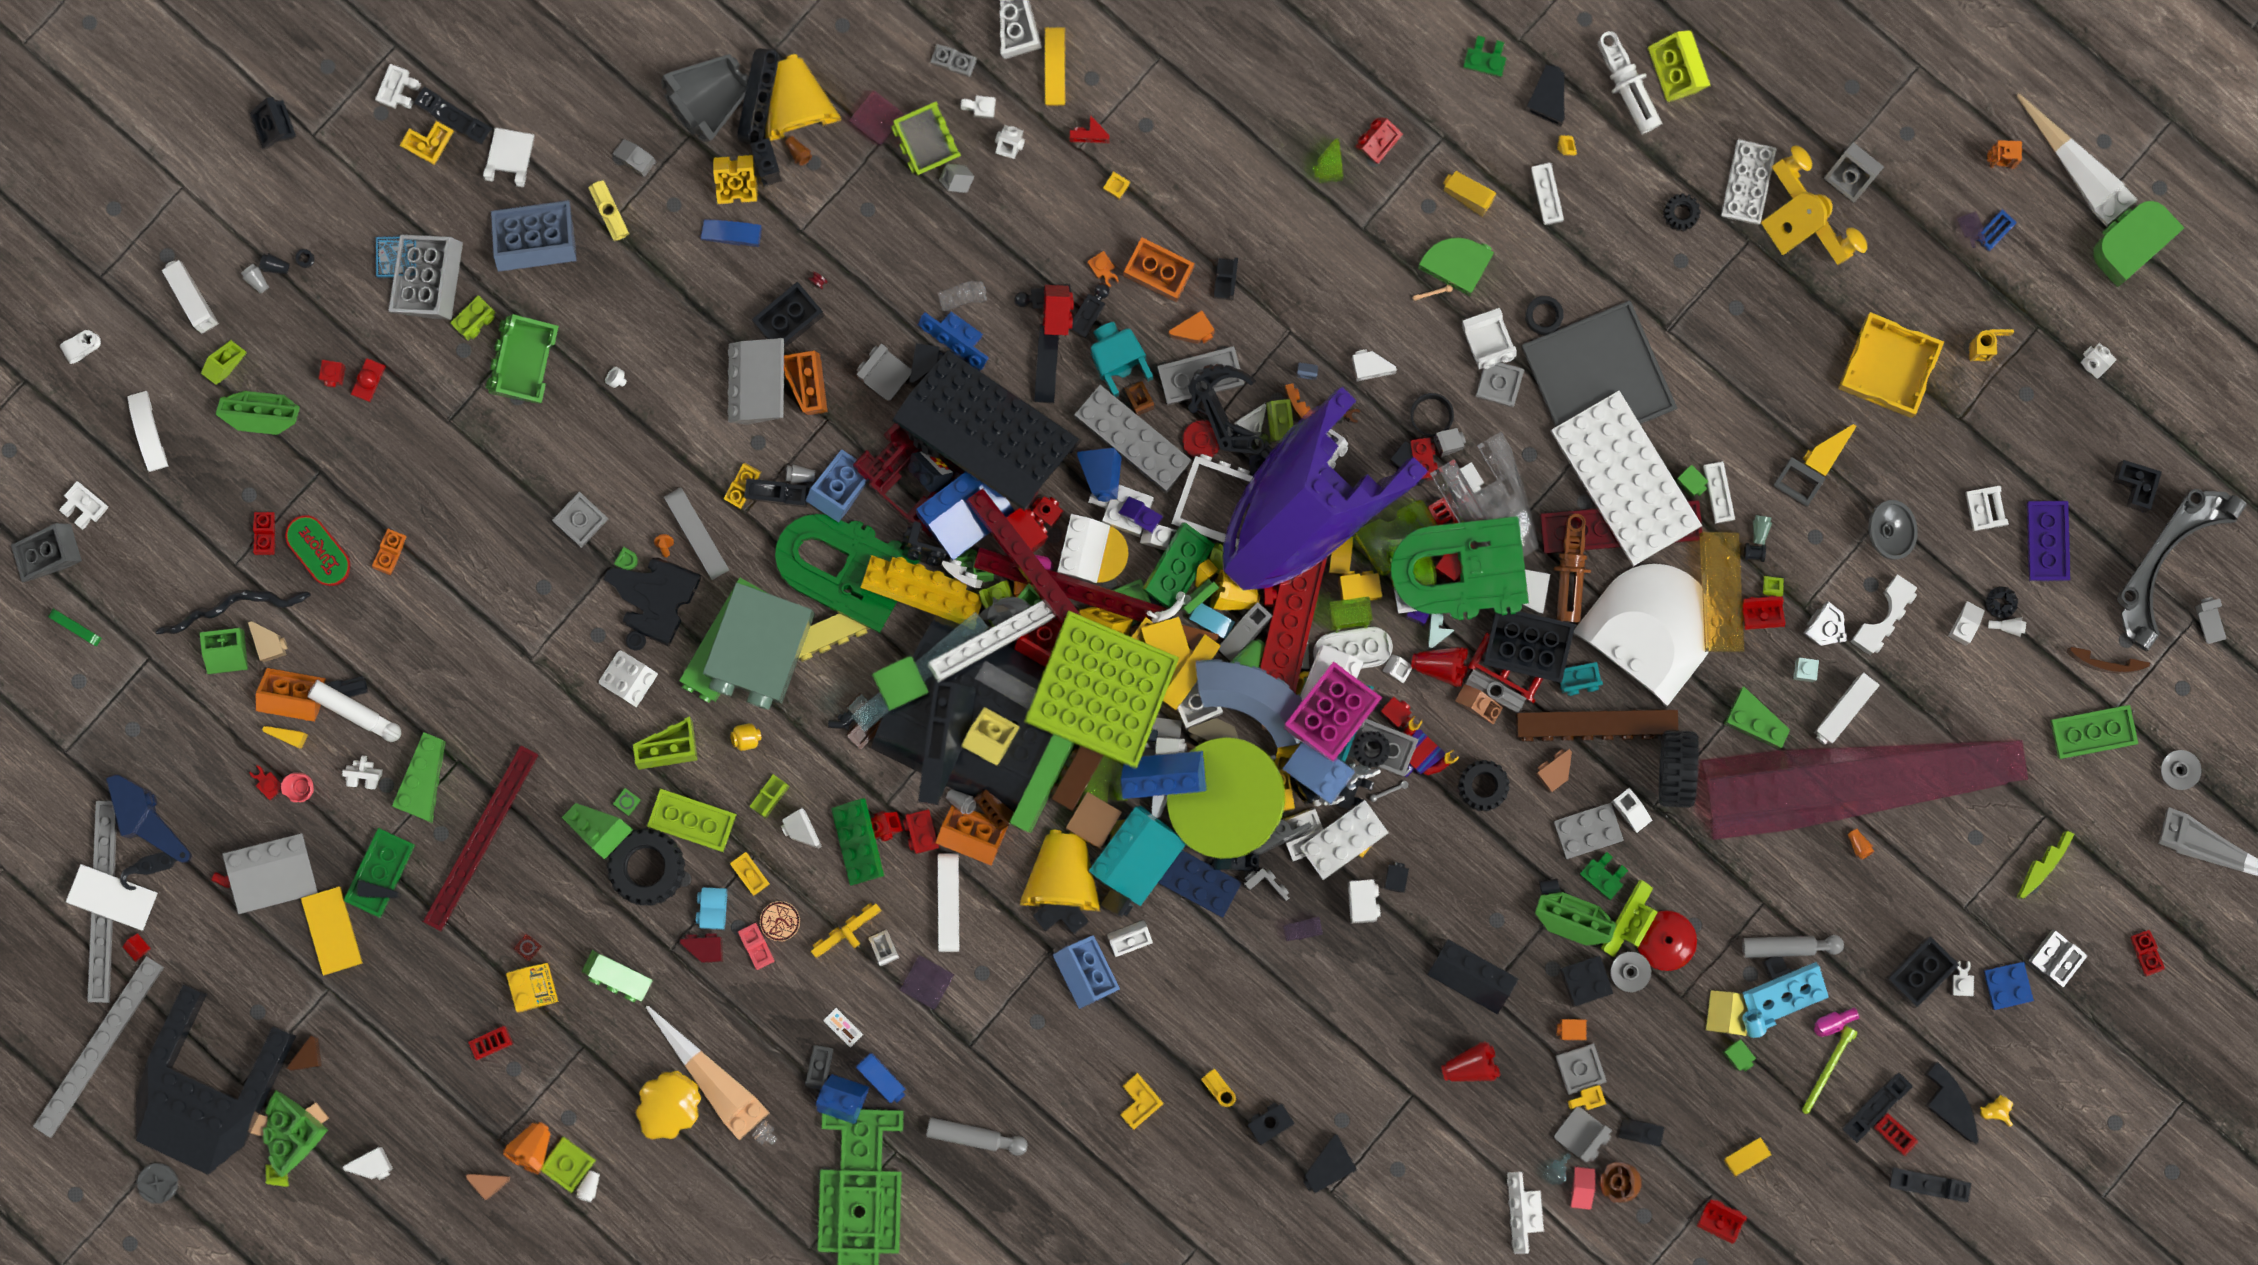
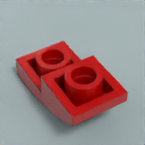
M254 512L253 553L254 555H274L275 513Z
M2147 930L2131 936L2134 950L2145 977L2163 971L2165 966L2157 951L2158 946L2151 931Z

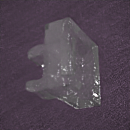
M766 1120L763 1121L752 1135L761 1145L765 1140L772 1145L777 1140L776 1136L772 1134L773 1126Z

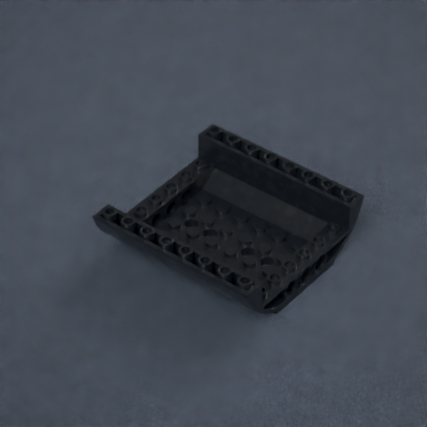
M937 615L934 617L912 657L928 693L890 711L887 708L875 734L871 749L922 774L936 680L928 667V663L990 629L978 623L972 629ZM1014 641L941 680L976 688L971 727L984 707L992 712L999 713L1001 717L1010 722L1016 721L1019 724L1015 737L998 765L962 747L946 785L955 791L973 797L987 790L1013 812L1016 811L1053 736L1050 732L1024 722L1046 667L1014 650L1016 646Z

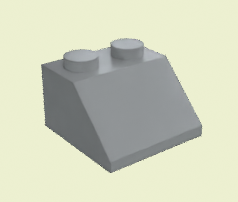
M1853 142L1824 179L1855 203L1884 166Z

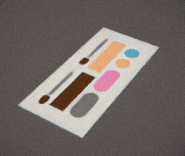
M837 1008L823 1020L849 1047L863 1035Z

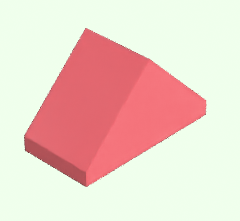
M1574 1167L1571 1207L1591 1210L1595 1193V1169Z

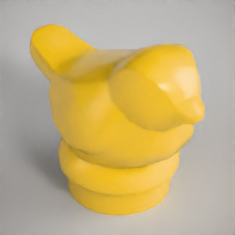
M2000 1095L1994 1102L1988 1103L1986 1107H1980V1116L1983 1119L2002 1120L2008 1127H2011L2012 1123L2009 1120L2008 1112L2012 1110L2013 1103Z

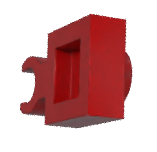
M256 765L260 773L255 776L250 771L249 774L260 781L256 787L271 801L281 791V782L272 772L265 775L264 769Z

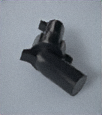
M848 710L847 713L844 712L843 715H838L840 721L829 720L828 728H845L849 731L854 715Z

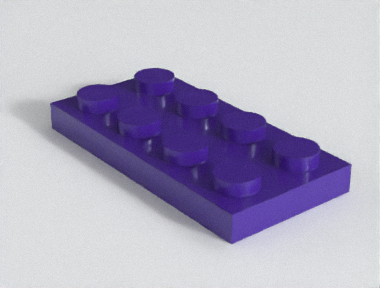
M2028 501L2029 581H2070L2068 501Z

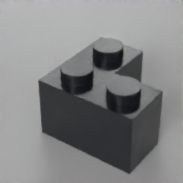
M2126 460L2119 462L2113 482L2132 488L2126 507L2145 513L2151 510L2162 471Z
M1046 904L1033 915L1045 932L1062 920L1075 935L1089 923V920L1077 906Z

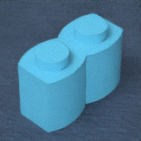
M702 888V892H698L697 904H701V909L696 914V924H699L700 929L725 930L727 889Z

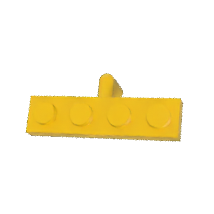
M868 904L862 909L863 913L858 917L853 915L846 920V926H843L841 929L837 927L829 933L831 937L827 940L820 939L813 945L814 949L811 952L818 958L845 937L851 946L856 948L860 943L852 932L882 910L877 904Z

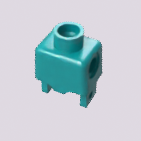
M1110 322L1093 332L1098 342L1091 346V356L1101 381L1105 380L1113 396H1119V391L1112 376L1124 378L1131 374L1132 368L1139 364L1147 382L1153 380V375L1145 361L1146 354L1130 328L1119 332L1115 322Z

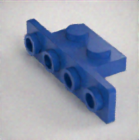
M950 312L941 323L927 313H923L918 323V326L923 331L932 335L940 343L946 345L957 355L967 360L972 366L977 367L979 370L984 368L988 357L974 347L982 338L983 334L953 312Z

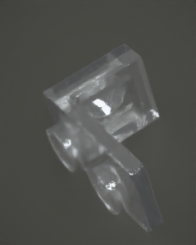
M968 281L938 293L942 311H949L970 302L982 303L987 301L986 288L983 282Z

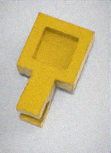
M1600 1085L1581 1090V1097L1567 1101L1569 1109L1584 1105L1585 1109L1589 1110L1606 1104Z

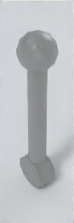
M1402 781L1401 784L1396 787L1388 789L1377 795H1370L1369 799L1370 801L1375 802L1377 798H1380L1384 795L1392 793L1401 788H1408L1409 784L1407 781Z

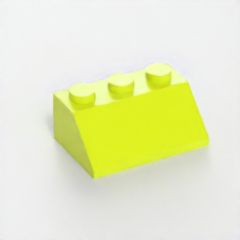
M1691 31L1676 32L1648 47L1667 102L1697 93L1711 86Z

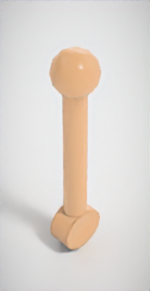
M1446 285L1445 288L1415 295L1412 298L1413 301L1445 291L1451 292L1453 287Z

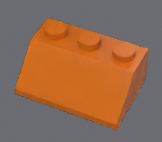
M267 668L256 691V711L315 722L321 704L308 698L307 695L316 680L325 684L326 678Z
M952 804L941 826L936 844L992 866L1008 826L1000 831L987 815L977 811H973L971 814H962Z

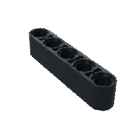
M758 48L753 54L737 132V138L741 143L751 144L763 139L779 62V55L775 50Z

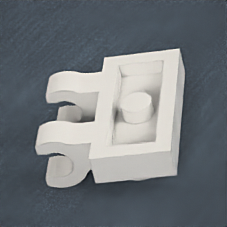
M390 64L375 100L392 108H395L398 103L411 109L413 101H411V98L402 96V90L405 85L418 91L421 83L416 79L408 77L410 73L408 70Z
M77 481L64 495L68 501L59 511L66 517H69L74 508L78 507L83 513L74 523L83 530L88 525L90 519L96 522L109 507Z

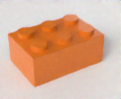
M1141 237L1124 270V277L1177 303L1194 269L1195 263Z

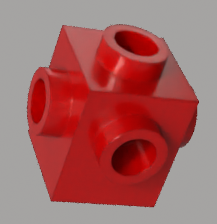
M1044 496L1042 500L1038 498L1032 506L1035 521L1042 525L1045 523L1052 529L1064 513L1058 507L1059 502L1052 497L1048 499ZM1045 509L1050 510L1048 513L1043 512Z
M881 811L875 813L874 818L871 819L875 839H881L882 842L893 839L892 835L903 831L897 812L886 813Z

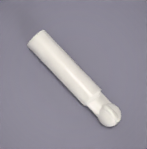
M319 680L315 681L307 695L313 701L360 727L376 733L388 742H395L401 736V728L398 724L386 720L375 711Z

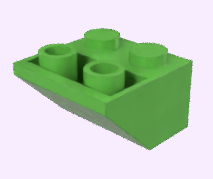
M234 628L200 632L201 652L208 675L248 670L245 632L243 629Z

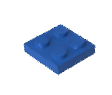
M2024 962L1984 971L1993 1010L2034 1001Z

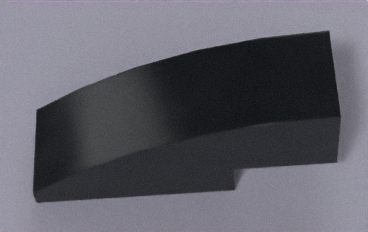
M747 479L744 498L807 508L806 499L809 494V488L785 482Z

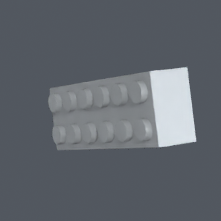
M1101 385L1098 386L1075 414V419L1107 446L1115 448L1124 460L1166 494L1192 464V460Z

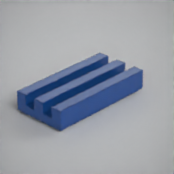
M2002 209L1974 239L1979 241L1982 246H1985L1989 252L2017 222ZM2001 216L2005 217L1985 239L1982 238L1986 231ZM2007 221H2009V226L1991 244H1989L1988 241Z

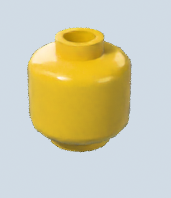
M752 723L735 726L730 734L733 747H737L739 751L755 749L758 746V741L761 740L760 729H756Z

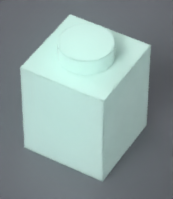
M1796 659L1793 680L1815 682L1817 680L1819 660Z

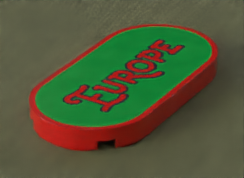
M307 515L299 516L290 522L286 529V542L313 578L326 586H337L343 583L350 573V559L325 526L318 519Z

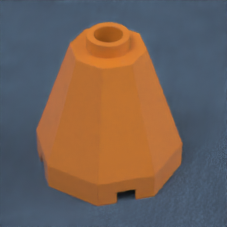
M538 1122V1124L532 1123L506 1146L503 1155L515 1165H522L524 1170L539 1175L543 1168L550 1139L549 1127L541 1122Z

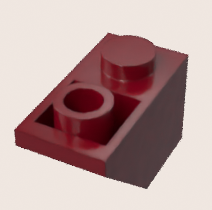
M717 933L705 934V938H697V935H685V939H680V944L702 963L723 962L722 937H717Z

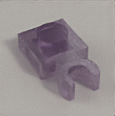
M1976 211L1957 218L1964 237H1970L1972 248H1976L1975 240L1980 239L1983 245L1986 244L1985 236L1980 233L1984 231V228Z

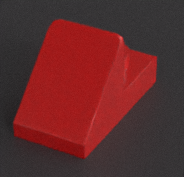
M1090 116V131H1086V128L1082 127L1070 130V142L1109 143V134Z

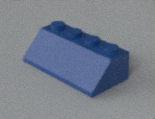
M1203 751L1142 756L1136 769L1124 764L1121 775L1123 799L1206 791Z

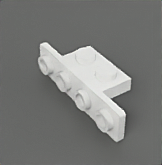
M1508 1172L1507 1185L1511 1213L1512 1246L1514 1254L1529 1253L1527 1233L1544 1231L1541 1192H1524L1522 1172Z

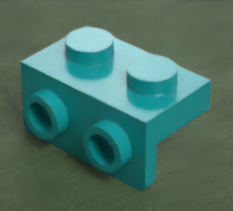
M1597 662L1565 668L1563 680L1560 683L1562 694L1567 693L1568 696L1580 694L1579 690L1587 689V692L1597 691L1603 685Z

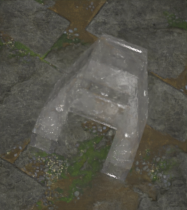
M1499 432L1477 445L1497 478L1495 482L1474 493L1455 460L1448 462L1430 474L1459 523L1519 516L1524 557L1538 549L1539 545L1525 487L1512 448L1503 433ZM1489 541L1482 542L1485 546H1490Z

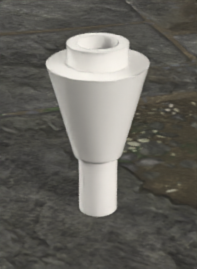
M2022 617L2002 621L1989 620L1988 628L2001 629L2004 632L2021 637V633H2025L2026 622L2022 621Z

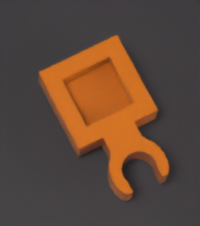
M1104 251L1087 261L1098 279L1104 276L1105 283L1109 288H1111L1108 282L1110 278H1114L1118 283V277L1111 273L1115 267Z

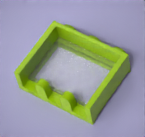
M937 101L892 121L894 124L891 126L895 137L899 136L902 141L899 144L903 155L907 154L910 162H907L911 172H916L917 175L961 156L946 126L945 119L937 106Z

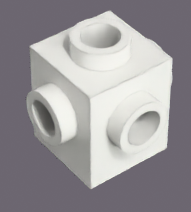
M1004 125L1002 132L998 131L995 143H998L996 154L1015 159L1018 150L1022 151L1025 139H1022L1023 130Z
M2099 343L2095 348L2090 346L2083 353L2085 358L2080 363L2086 371L2092 373L2098 379L2117 359L2110 353L2108 348Z

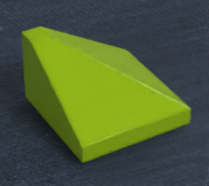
M1764 576L1763 594L1767 596H1783L1784 578Z
M272 1164L266 1165V1184L289 1186L288 1173L284 1177H280Z

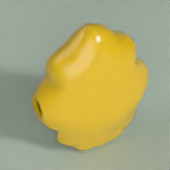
M679 1071L661 1073L658 1079L647 1081L639 1092L641 1104L636 1109V1117L640 1121L642 1133L646 1138L652 1140L659 1138L673 1139L681 1129L691 1128L698 1118L697 1105L701 1101L698 1085Z

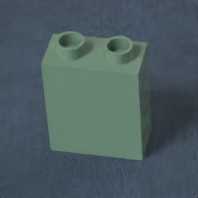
M736 583L703 672L706 677L712 679L709 689L727 696H732L735 687L750 692L746 702L766 710L770 709L772 701L782 704L815 615L813 610Z

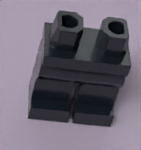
M767 138L751 143L752 154L763 187L781 182L780 170L770 139Z

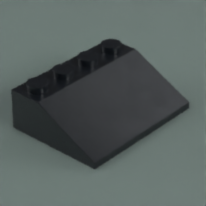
M1506 608L1507 615L1494 612L1483 665L1562 683L1575 624L1521 611L1516 612V614H1510L1508 608Z

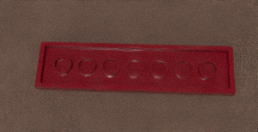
M1699 500L1687 501L1702 524ZM1598 509L1540 514L1544 554L1564 553L1563 542L1566 520L1572 514H1580L1586 521L1584 551L1621 548ZM1578 517L1571 519V526L1575 529L1579 528L1581 525L1580 519ZM1702 526L1674 543L1702 541Z

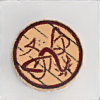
M777 901L764 908L760 916V926L762 932L768 938L774 941H786L797 933L800 927V917L798 911L791 904Z

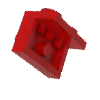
M1430 438L1411 440L1412 457L1428 471L1421 479H1426V481L1434 480L1436 474H1438L1437 462L1434 463L1433 455H1435L1434 443H1431Z
M1783 596L1750 597L1744 599L1742 615L1745 630L1785 627Z
M1710 1199L1703 1209L1697 1227L1734 1244L1747 1217L1740 1211L1731 1209L1718 1200Z

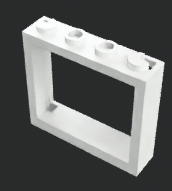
M1201 454L1200 457L1195 456L1171 524L1180 527L1182 522L1187 523L1200 534L1224 542L1226 534L1180 518L1198 466L1202 464L1249 482L1253 476L1249 475L1250 471L1238 467V470L1230 468L1231 464L1219 461V464L1211 462L1212 457ZM1236 538L1235 547H1237L1239 544L1238 538Z

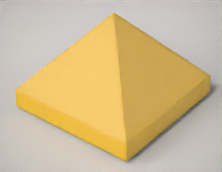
M1559 136L1557 150L1563 155H1577L1573 136Z

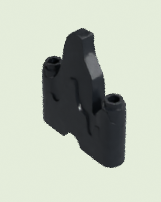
M658 557L656 559L652 558L648 565L651 573H639L618 568L608 570L604 581L614 586L626 602L644 612L643 614L633 611L631 613L626 612L623 623L669 647L681 624L678 609L681 605L691 602L702 575Z

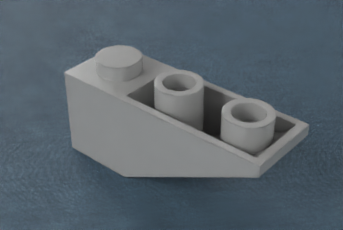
M1257 602L1220 644L1219 651L1228 660L1232 661L1270 623L1272 615Z

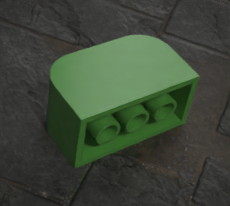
M2155 201L2143 202L2134 210L2131 208L2126 210L2116 219L2119 223L2114 221L2102 232L2104 236L2097 242L2094 248V260L2105 275L2119 287L2179 234L2184 227L2162 204Z

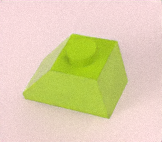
M230 340L207 358L201 374L217 385L229 376L245 356L246 351Z

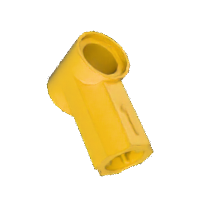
M1215 1069L1201 1079L1220 1105L1223 1107L1234 1105L1236 1101L1234 1092ZM1225 1092L1232 1095V1101L1228 1104L1221 1101V1096Z

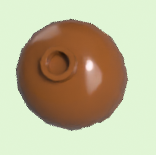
M1614 1162L1606 1167L1605 1173H1602L1600 1178L1602 1193L1608 1196L1612 1202L1625 1203L1633 1200L1639 1194L1642 1187V1179L1637 1169L1623 1162Z

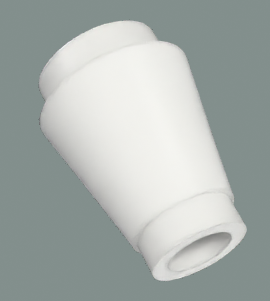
M588 1171L576 1190V1197L587 1202H591L593 1198L595 1199L600 1175Z

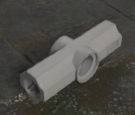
M1475 670L1472 671L1466 682V685L1481 690L1495 702L1516 713L1520 712L1526 701V698ZM1493 687H1499L1502 693L1495 697L1491 695L1490 690Z

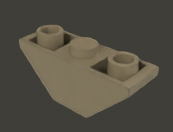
M1217 718L1192 726L1188 730V733L1191 734L1190 738L1198 742L1218 738L1239 739L1234 726Z

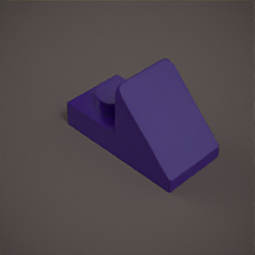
M1130 496L1118 512V514L1153 534L1163 518L1162 515L1145 506V503Z

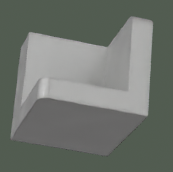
M946 164L939 181L948 191L966 193L970 188L974 175L965 165Z

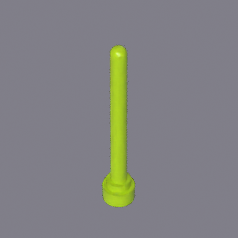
M1846 1025L1840 1031L1841 1039L1802 1108L1804 1114H1808L1811 1111L1847 1043L1851 1042L1852 1039L1854 1040L1858 1032Z

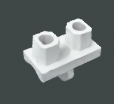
M362 755L360 761L353 760V766H346L342 776L346 777V786L357 787L359 778L365 779V788L376 789L383 769L373 768L374 762H367V756Z

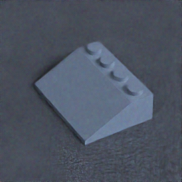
M570 201L491 211L493 254L498 272L576 261Z

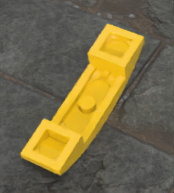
M1045 28V106H1065V28Z
M1204 634L1187 661L1169 684L1163 702L1177 710L1198 681L1196 661L1212 660L1221 645Z

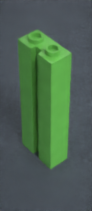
M739 578L737 581L739 584L765 592L742 578ZM733 590L679 680L683 684V689L690 693L694 690L700 693L699 698L708 703L711 700L716 702L721 693L709 689L712 679L706 677L703 672Z
M1053 734L1010 824L1032 833L1076 743Z

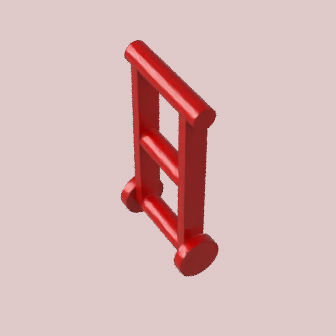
M1486 633L1467 668L1471 671L1475 669L1482 671L1520 692L1527 702L1534 704L1536 700L1533 696L1543 678L1535 677L1529 689L1525 690L1507 680L1511 671L1503 669L1500 675L1478 664L1487 649L1490 634Z

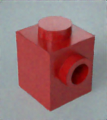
M322 360L319 380L327 387L343 386L346 366L340 362Z
M1393 697L1380 711V714L1398 729L1400 725L1403 728L1411 719L1409 715L1412 712L1409 710L1411 707L1404 700L1399 701Z

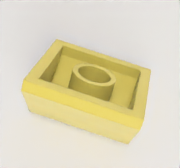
M1711 990L1706 1031L1746 1036L1747 1032L1742 1016L1748 1009L1743 994Z

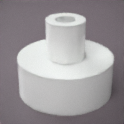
M613 367L608 372L605 382L612 388H615L618 385L623 387L627 380L624 379L623 370Z

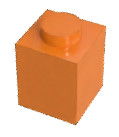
M1560 1020V1024H1557L1556 1028L1557 1036H1560V1040H1586V1020Z

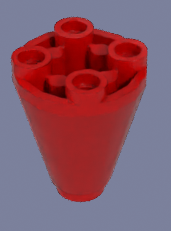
M1452 647L1414 653L1411 667L1416 669L1417 672L1444 683L1461 687L1463 678H1466L1467 666H1464V660L1467 659L1468 649Z
M1484 1041L1447 1061L1445 1065L1441 1066L1444 1079L1451 1082L1496 1080V1077H1500L1498 1065L1494 1064L1493 1058L1496 1055L1493 1046Z

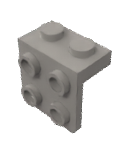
M881 344L879 347L875 346L869 354L871 356L867 362L863 361L857 368V377L885 400L890 401L911 376V369L892 355L887 347Z
M1576 1107L1556 1132L1554 1138L1587 1163L1589 1160L1592 1162L1599 1154L1597 1149L1601 1144L1604 1146L1612 1137L1609 1135L1612 1130L1606 1125H1602L1582 1108Z

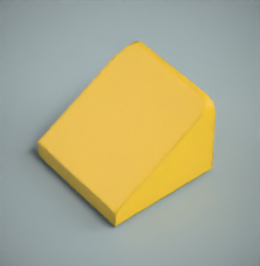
M1209 559L1198 566L1196 587H1200L1218 572L1217 567Z

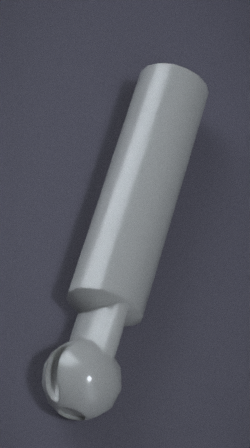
M1831 935L1825 940H1816L1814 936L1743 938L1742 940L1744 958L1814 956L1817 951L1822 950L1836 955L1843 951L1844 941L1837 935Z
M930 1118L927 1137L991 1151H997L999 1148L1006 1149L1015 1156L1024 1154L1028 1145L1027 1141L1021 1136H1014L1012 1138L1002 1137L998 1131L936 1118Z

